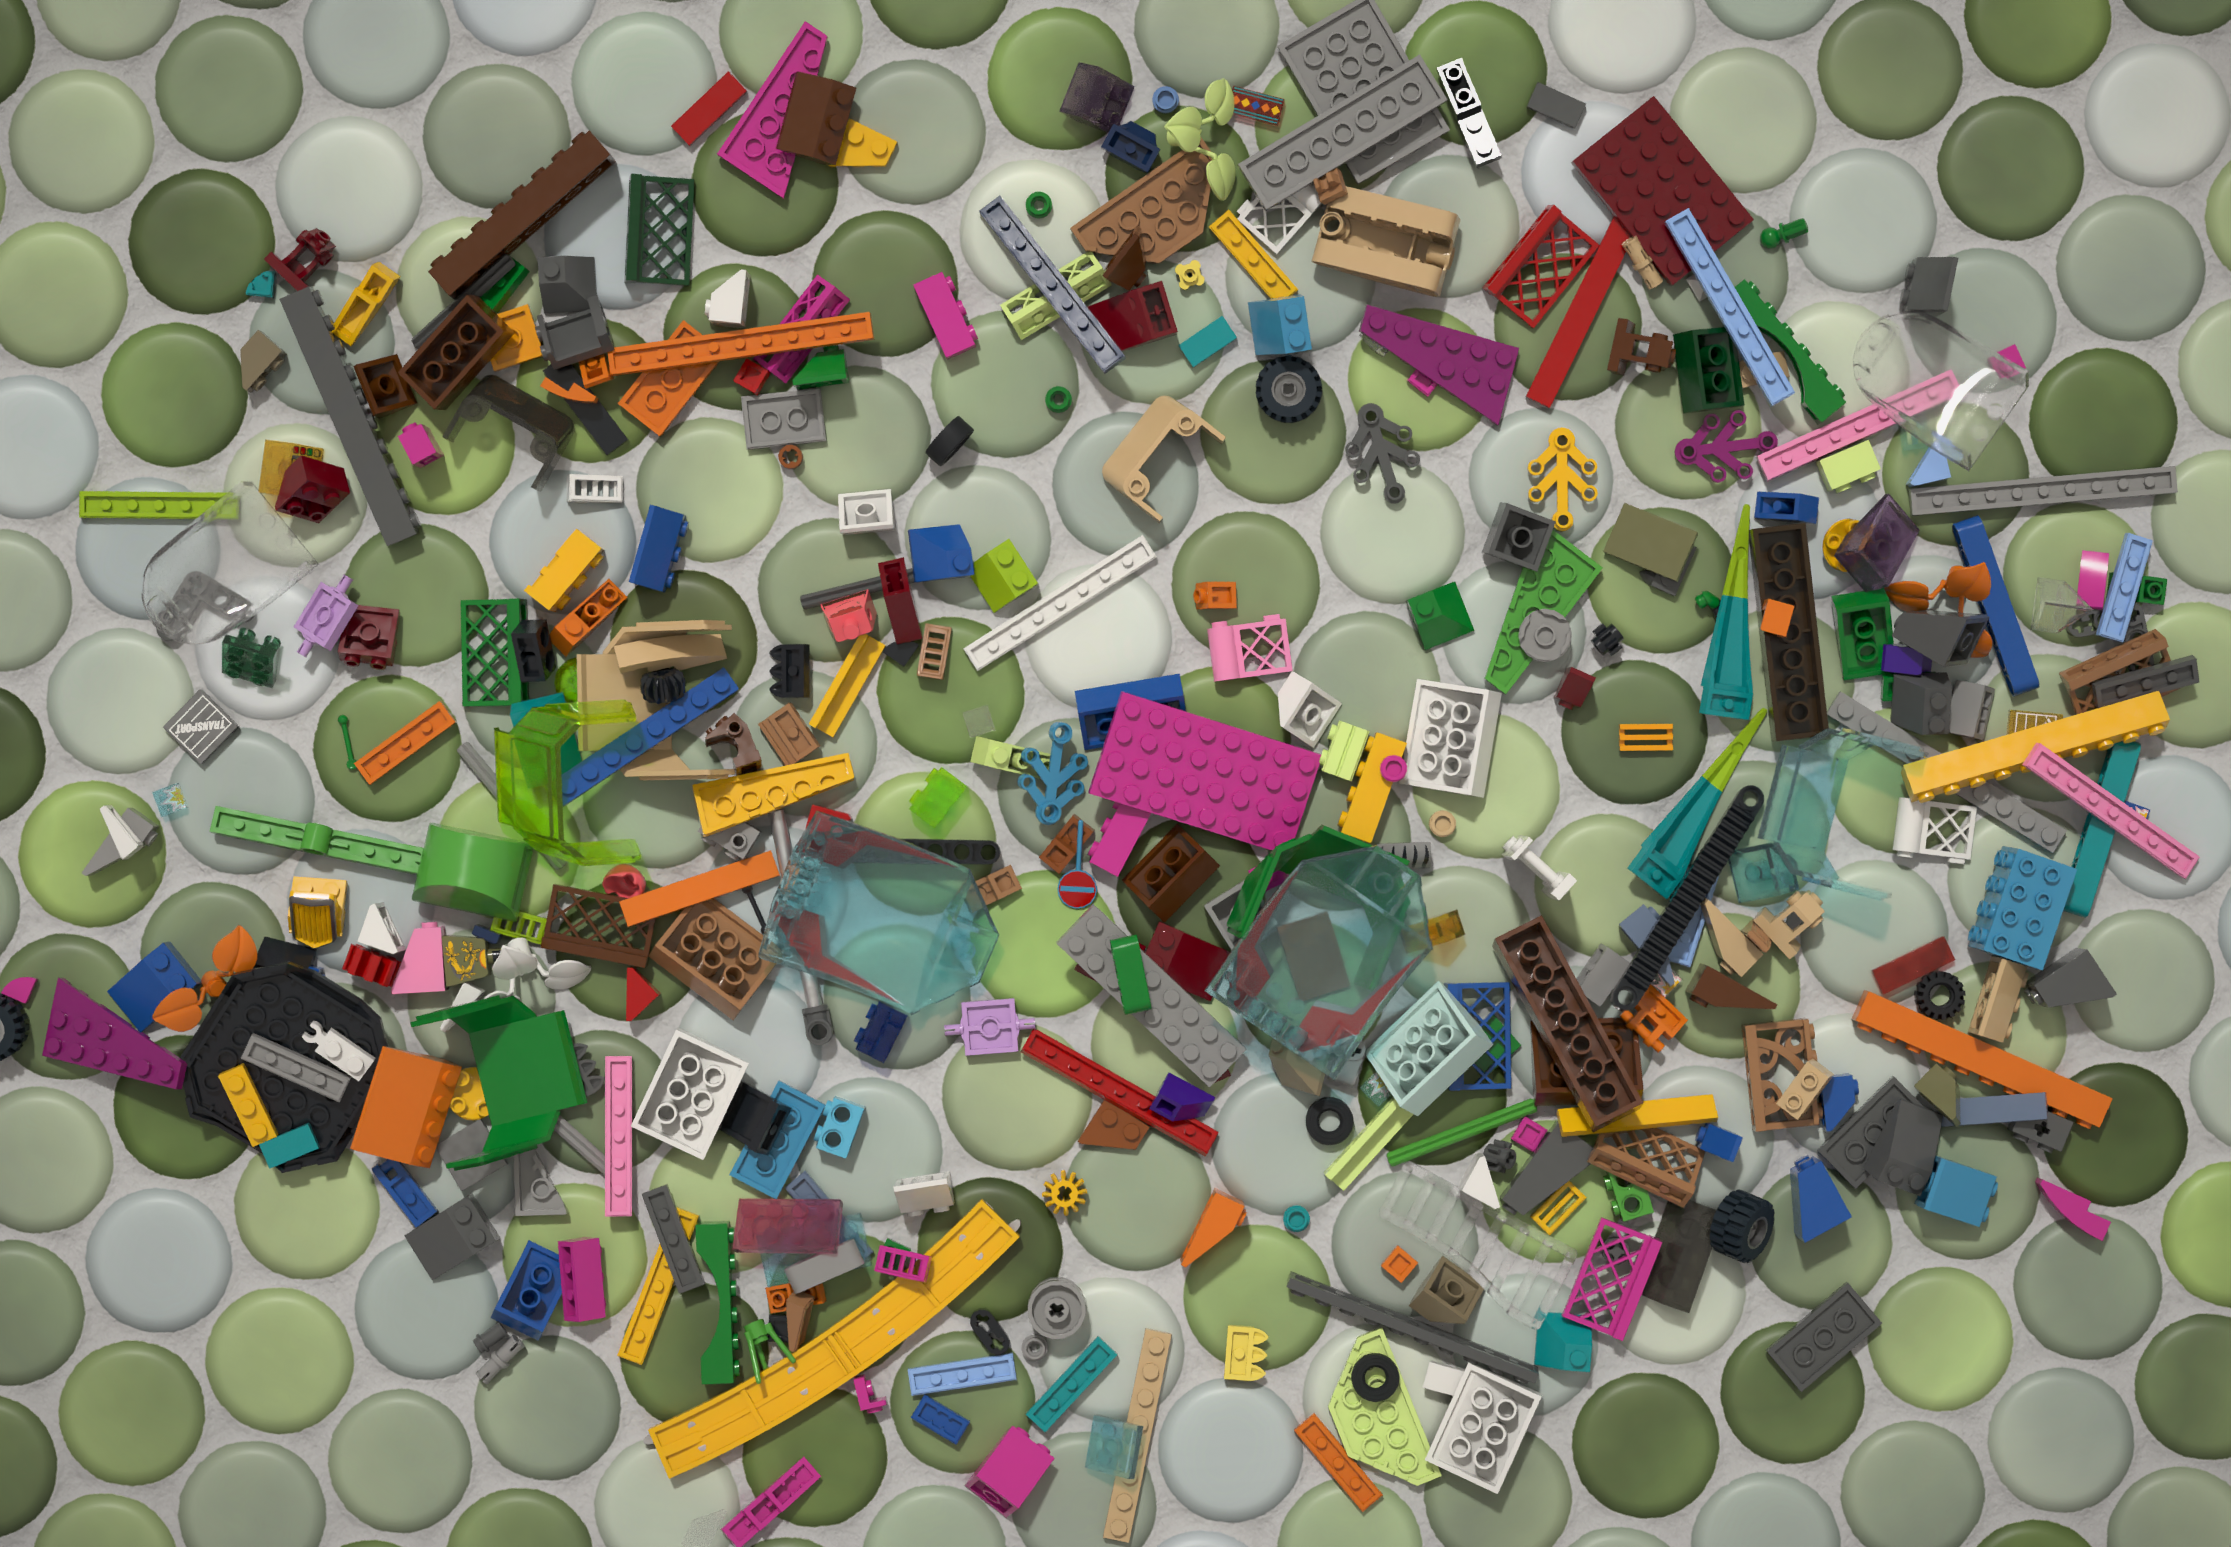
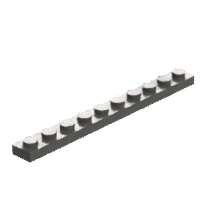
M1291 1271L1286 1287L1294 1295L1300 1297L1310 1296L1315 1298L1314 1301L1326 1307H1329L1331 1304L1340 1308L1339 1311L1348 1316H1354L1355 1314L1362 1316L1371 1325L1379 1326V1324L1389 1327V1330L1397 1335L1403 1336L1404 1333L1411 1335L1418 1343L1423 1345L1434 1344L1439 1346L1438 1349L1446 1354H1460L1464 1356V1360L1472 1364L1480 1362L1488 1365L1491 1371L1498 1374H1503V1372L1513 1375L1515 1380L1527 1384L1528 1381L1536 1383L1539 1370L1535 1365Z

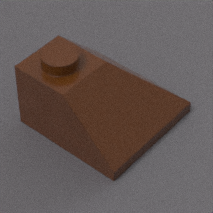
M1138 226L1135 227L1106 265L1102 275L1107 280L1130 291L1133 285L1138 288L1147 276L1143 273L1146 269L1142 231Z

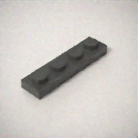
M2190 655L2091 683L2095 707L2101 708L2159 691L2163 693L2200 683L2197 658Z
M668 1184L642 1193L679 1294L704 1285L703 1276Z

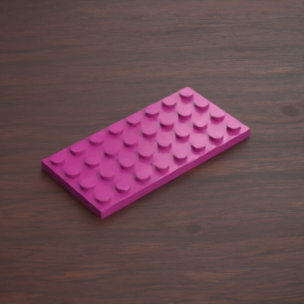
M1121 691L1088 793L1273 850L1276 846L1296 837L1320 765L1321 754Z

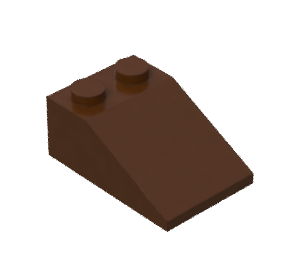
M1701 963L1685 990L1691 994L1689 997L1691 1001L1705 1008L1710 1004L1715 1007L1776 1009L1778 1005L1708 965Z

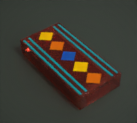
M1233 86L1232 91L1235 102L1233 115L1278 126L1285 99Z

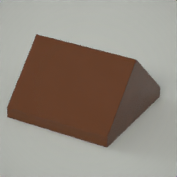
M397 354L353 366L374 417L380 419L417 403L410 385L398 374L402 365Z

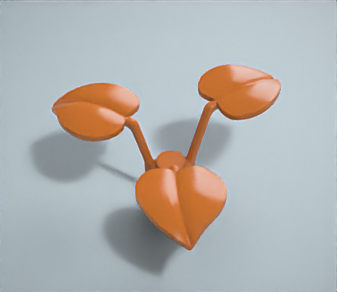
M1985 562L1970 567H1951L1947 579L1941 580L1940 585L1931 594H1928L1929 589L1926 585L1915 581L1891 583L1884 586V589L1889 599L1899 609L1905 612L1927 610L1929 607L1928 600H1933L1945 588L1949 596L1959 597L1958 612L1963 613L1964 596L1968 600L1976 602L1986 599L1991 590V578ZM1983 630L1971 655L1972 658H1981L1989 655L1993 641L1986 630Z
M238 925L231 933L223 937L216 944L212 952V960L219 970L208 971L203 975L201 979L203 987L200 988L199 999L197 1000V994L192 988L176 989L159 1003L152 1015L154 1021L178 1032L193 1029L202 1018V1011L198 1005L203 1003L205 994L208 993L212 997H219L227 984L223 977L232 976L234 972L253 969L255 966L257 949L249 933L242 926Z

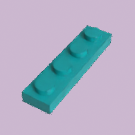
M1097 1336L1026 1412V1415L1046 1432L1118 1353L1101 1337Z

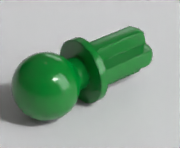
M1804 218L1785 225L1779 223L1780 229L1778 230L1772 227L1766 228L1760 234V242L1768 249L1777 247L1782 239L1785 243H1789V239L1808 233L1807 222Z

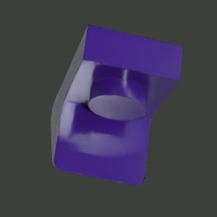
M1883 644L1882 671L1911 675L1931 672L1932 660L1908 645Z

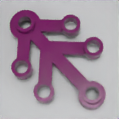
M1736 410L1731 413L1728 423L1712 443L1700 445L1710 430H1714L1719 426L1720 419L1716 414L1705 416L1702 426L1691 439L1686 438L1679 441L1674 453L1676 459L1681 464L1697 465L1715 483L1725 480L1726 470L1720 466H1713L1702 455L1713 454L1734 470L1738 478L1745 480L1752 476V466L1748 463H1741L1729 452L1758 449L1760 452L1765 453L1777 447L1778 439L1773 432L1764 431L1757 438L1727 441L1737 427L1742 426L1746 422L1745 413ZM1735 414L1742 416L1741 423L1734 422L1733 416ZM1709 417H1713L1716 420L1714 427L1708 426L1707 419ZM1764 437L1771 438V446L1767 447L1763 444ZM1685 447L1692 448V456L1688 457L1684 454ZM1742 466L1748 468L1749 474L1747 476L1740 474ZM1715 470L1722 472L1723 476L1720 480L1714 478L1713 473Z

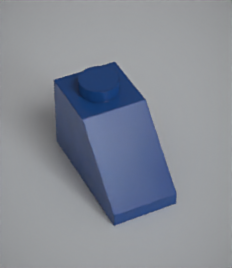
M1757 492L1754 518L1816 524L1819 497L1800 493Z
M1849 1073L1834 1075L1820 1093L1819 1103L1822 1104L1823 1118L1821 1119L1822 1130L1826 1132L1832 1131L1855 1103V1095L1859 1094L1857 1079H1853V1075Z
M1705 1123L1704 1127L1700 1126L1695 1137V1141L1698 1142L1696 1147L1731 1162H1734L1743 1137L1734 1132L1710 1123Z

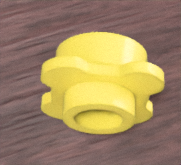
M1192 260L1187 265L1179 264L1176 266L1175 273L1179 275V287L1181 289L1187 290L1194 285H1203L1205 278L1200 273L1201 264L1197 260ZM1192 273V277H1188L1187 274Z

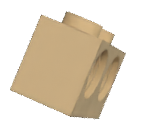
M1814 1059L1807 1061L1776 1104L1799 1120L1806 1114L1834 1074Z

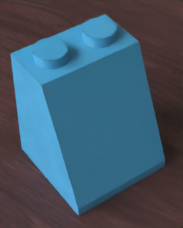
M1298 294L1248 302L1255 355L1287 354L1312 350L1303 295Z
M1935 1155L1932 1173L1921 1195H1917L1914 1204L1925 1210L1980 1227L1981 1222H1985L1989 1214V1207H1987L1989 1198L1994 1197L1997 1191L1998 1182H1995L1997 1176Z

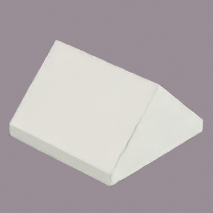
M891 489L838 494L841 535L895 530Z
M384 902L370 905L357 942L391 954L405 951L406 948Z
M1481 1152L1475 1153L1458 1187L1461 1191L1494 1209L1500 1208L1486 1158Z

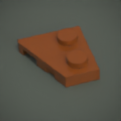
M1103 1100L1078 1139V1142L1087 1145L1136 1150L1150 1126Z

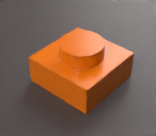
M1397 1245L1382 1262L1381 1267L1402 1283L1418 1264V1261Z

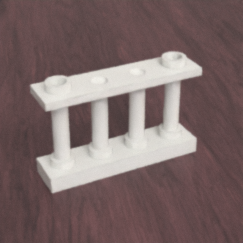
M1519 835L1515 838L1512 836L1502 847L1505 849L1502 856L1511 860L1520 859L1543 880L1542 884L1544 887L1541 891L1549 898L1560 900L1577 880L1570 873L1554 872L1528 848L1529 844L1533 841L1530 837Z

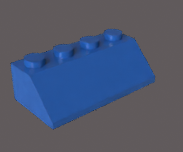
M1180 674L1075 691L1084 750L1103 747L1121 691L1186 711Z

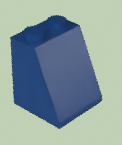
M1808 1155L1797 1159L1794 1162L1795 1166L1790 1168L1794 1233L1797 1238L1805 1243L1852 1218L1822 1161L1814 1156L1809 1158Z

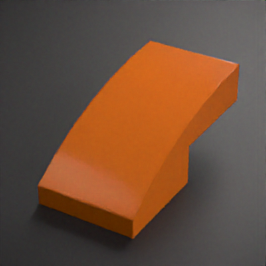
M545 377L540 385L545 390L567 400L595 404L599 401V398L576 383H573L569 391Z

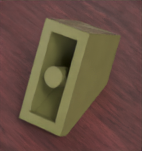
M1936 1063L1914 1087L1924 1099L1953 1125L1958 1127L1961 1122L1960 1087L1955 1080L1957 1075L1947 1066L1942 1069Z

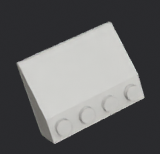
M1417 679L1406 740L1407 744L1403 757L1407 765V772L1404 778L1399 781V784L1484 798L1502 693L1487 689Z
M678 1027L631 1127L704 1160L749 1063Z
M1468 1362L1425 1460L1498 1494L1543 1394Z

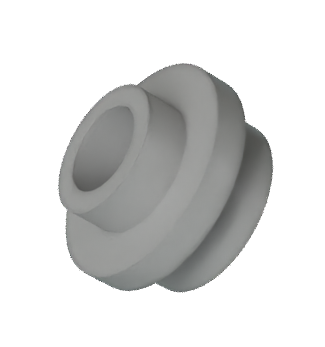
M1029 1335L1022 1343V1353L1030 1361H1039L1048 1352L1047 1341L1040 1335ZM1032 1343L1039 1344V1351L1032 1352L1030 1345Z

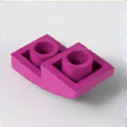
M2082 550L2076 607L2103 610L2109 553Z

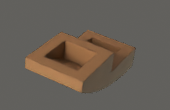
M1011 865L960 888L971 913L1022 889Z

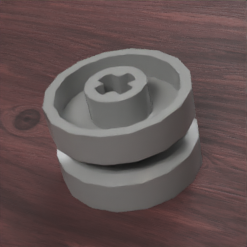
M1050 1277L1041 1281L1032 1290L1028 1301V1318L1032 1327L1042 1336L1050 1339H1064L1073 1335L1082 1326L1086 1315V1299L1081 1288L1072 1280L1064 1277ZM1055 1303L1057 1306L1061 1304L1062 1309L1056 1312L1052 1309V1304Z

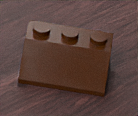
M796 72L776 149L822 165H836L856 87L833 79Z
M1176 824L1122 881L1165 923L1220 865L1183 828Z

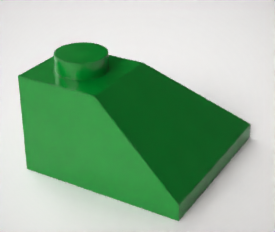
M838 345L823 347V352H817L792 380L796 390L849 383L845 350H839Z
M1455 581L1406 600L1425 650L1475 631Z

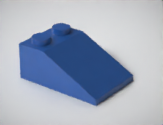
M169 941L163 942L143 958L107 992L138 1031L143 1032L155 1022L152 1015L159 1003L168 994L179 988H192L195 990L201 985V979Z
M529 1240L491 1318L539 1341L562 1294L559 1254Z

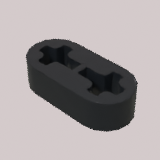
M979 1308L975 1310L970 1318V1325L990 1353L995 1355L1005 1353L1010 1344L1008 1334L988 1309ZM980 1314L982 1317L987 1315L989 1317L987 1325L990 1329L988 1331L983 1325L977 1326L975 1324L978 1320L977 1315ZM993 1332L997 1338L1003 1337L1005 1339L1002 1342L1003 1348L1000 1349L998 1346L993 1348L991 1346L993 1338L990 1336V1333Z

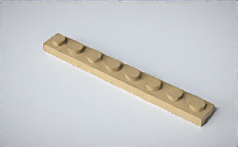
M1145 1328L1103 1538L1127 1543L1130 1540L1172 1335L1168 1332Z

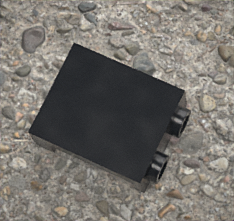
M741 1080L718 1129L746 1144L750 1150L768 1156L792 1108Z

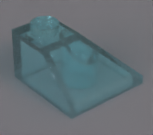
M1771 842L1735 849L1732 856L1728 859L1739 903L1780 896L1799 890L1793 863Z

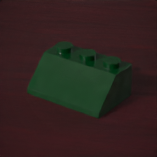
M1725 327L1697 329L1673 334L1683 414L1744 406L1738 351Z

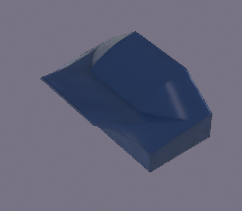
M1132 121L1120 126L1113 124L1101 146V149L1111 156L1147 174L1160 152L1156 145V134Z

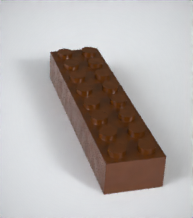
M590 130L586 134L584 132L579 133L571 141L573 145L566 151L562 149L551 158L553 162L546 169L541 167L531 176L533 180L526 186L522 184L511 193L512 198L506 204L501 202L491 211L492 216L485 222L483 220L477 222L471 228L472 233L466 239L463 237L459 238L450 247L452 249L450 253L445 257L440 255L430 264L432 268L428 271L429 274L451 298H457L503 254H512L616 163L615 159Z
M1541 915L1495 938L1492 947L1592 1132L1594 1133L1639 1110L1643 1105V1101L1543 916Z

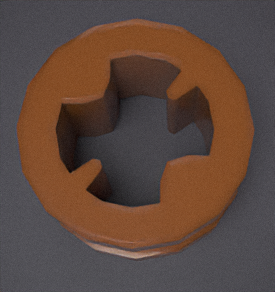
M794 445L782 447L778 454L780 463L787 469L799 467L803 460L801 450ZM792 450H795L797 452L795 456L798 457L797 461H791L789 464L785 463L784 460L787 458L783 457L784 453H790Z

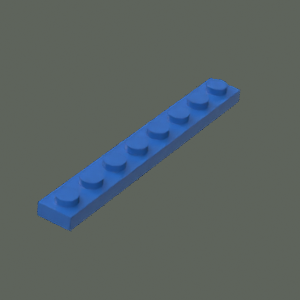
M723 667L684 693V697L677 701H672L548 783L549 789L561 806H566L736 693L739 688Z

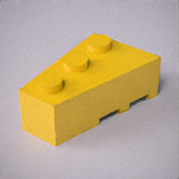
M576 529L555 553V557L548 566H544L539 572L541 575L532 586L528 585L524 591L549 611L556 612L558 609L562 611L570 602L569 594L573 589L579 590L588 577L585 576L587 571L591 567L595 569L603 560L604 556L601 554L604 549L583 532Z

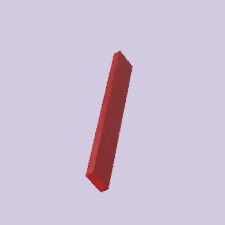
M1614 216L1525 396L1547 408L1551 407L1626 253L1622 243L1629 239L1630 235Z
M1037 1029L1032 1030L1020 1051L1022 1054L1203 1156L1208 1154L1219 1133L1195 1118L1171 1121L1150 1110L1149 1108L1155 1098L1154 1095Z

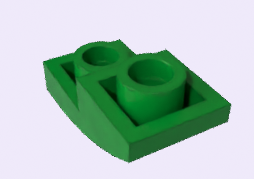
M2109 572L2107 594L2114 572ZM2143 576L2135 602L2164 605L2167 579Z

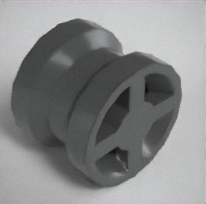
M1609 1237L1604 1241V1244L1616 1240L1619 1237ZM1624 1241V1243H1625V1245H1626V1248H1627L1628 1252L1630 1253L1629 1246H1628L1627 1243ZM1621 1242L1606 1248L1612 1261L1626 1256ZM1601 1250L1604 1259L1608 1261L1604 1250Z

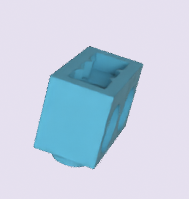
M837 1096L834 1097L833 1102L828 1100L823 1111V1115L827 1116L824 1127L819 1125L814 1140L818 1142L816 1148L846 1159L865 1106ZM838 1107H846L849 1110L850 1118L848 1120L841 1121L836 1117L835 1112ZM837 1132L841 1137V1143L837 1146L830 1145L826 1139L827 1134Z

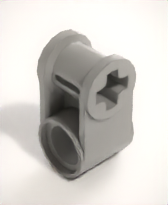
M1359 1035L1340 1044L1327 1079L1353 1088L1366 1050L1364 1041ZM1356 1041L1360 1048L1359 1051L1354 1050L1353 1053H1349L1347 1044L1352 1045Z

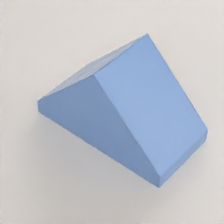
M1936 438L1932 441L1907 481L1906 486L1915 487L1951 478L1944 444L1941 439Z

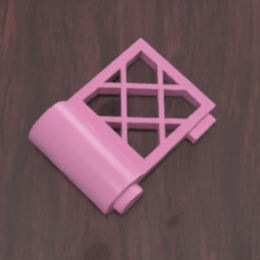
M1279 614L1263 616V622L1228 626L1227 621L1211 623L1212 628L1207 629L1214 682L1293 671L1286 618L1280 619ZM1280 625L1281 637L1275 644L1264 636V633L1270 626ZM1264 627L1261 632L1255 628ZM1250 629L1258 635L1250 647L1241 641L1240 630ZM1261 638L1273 647L1264 659L1252 650ZM1281 642L1283 650L1280 647H1278ZM1242 647H1243L1245 650H1247L1244 655H1243V652H1242ZM1275 650L1284 655L1285 667L1275 668L1267 662ZM1251 653L1261 663L1255 671L1245 672L1244 660ZM1264 664H1265L1267 667L1270 668V669L1261 670V668L1264 666Z

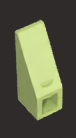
M976 736L970 762L1018 774H1029L1034 778L1040 779L1033 767L1022 760L1021 753L1025 749L1024 747ZM1032 751L1027 755L1028 760L1033 758ZM1038 751L1039 758L1046 768L1049 769L1051 754Z

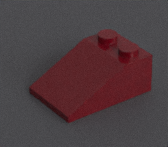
M1161 921L1158 922L1145 951L1185 991L1208 1001H1211L1232 952Z

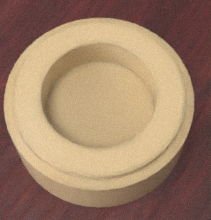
M1437 811L1429 819V828L1436 836L1446 837L1455 830L1456 820L1448 811Z

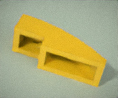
M381 262L372 264L361 284L354 289L334 322L335 329L332 330V333L348 345L353 346L382 307L401 276Z

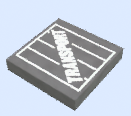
M199 689L163 726L200 764H203L239 727L202 689Z

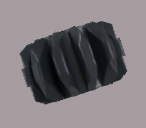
M665 668L644 673L640 685L643 699L649 703L668 704V702L677 701L684 697L686 683L683 672L676 668Z

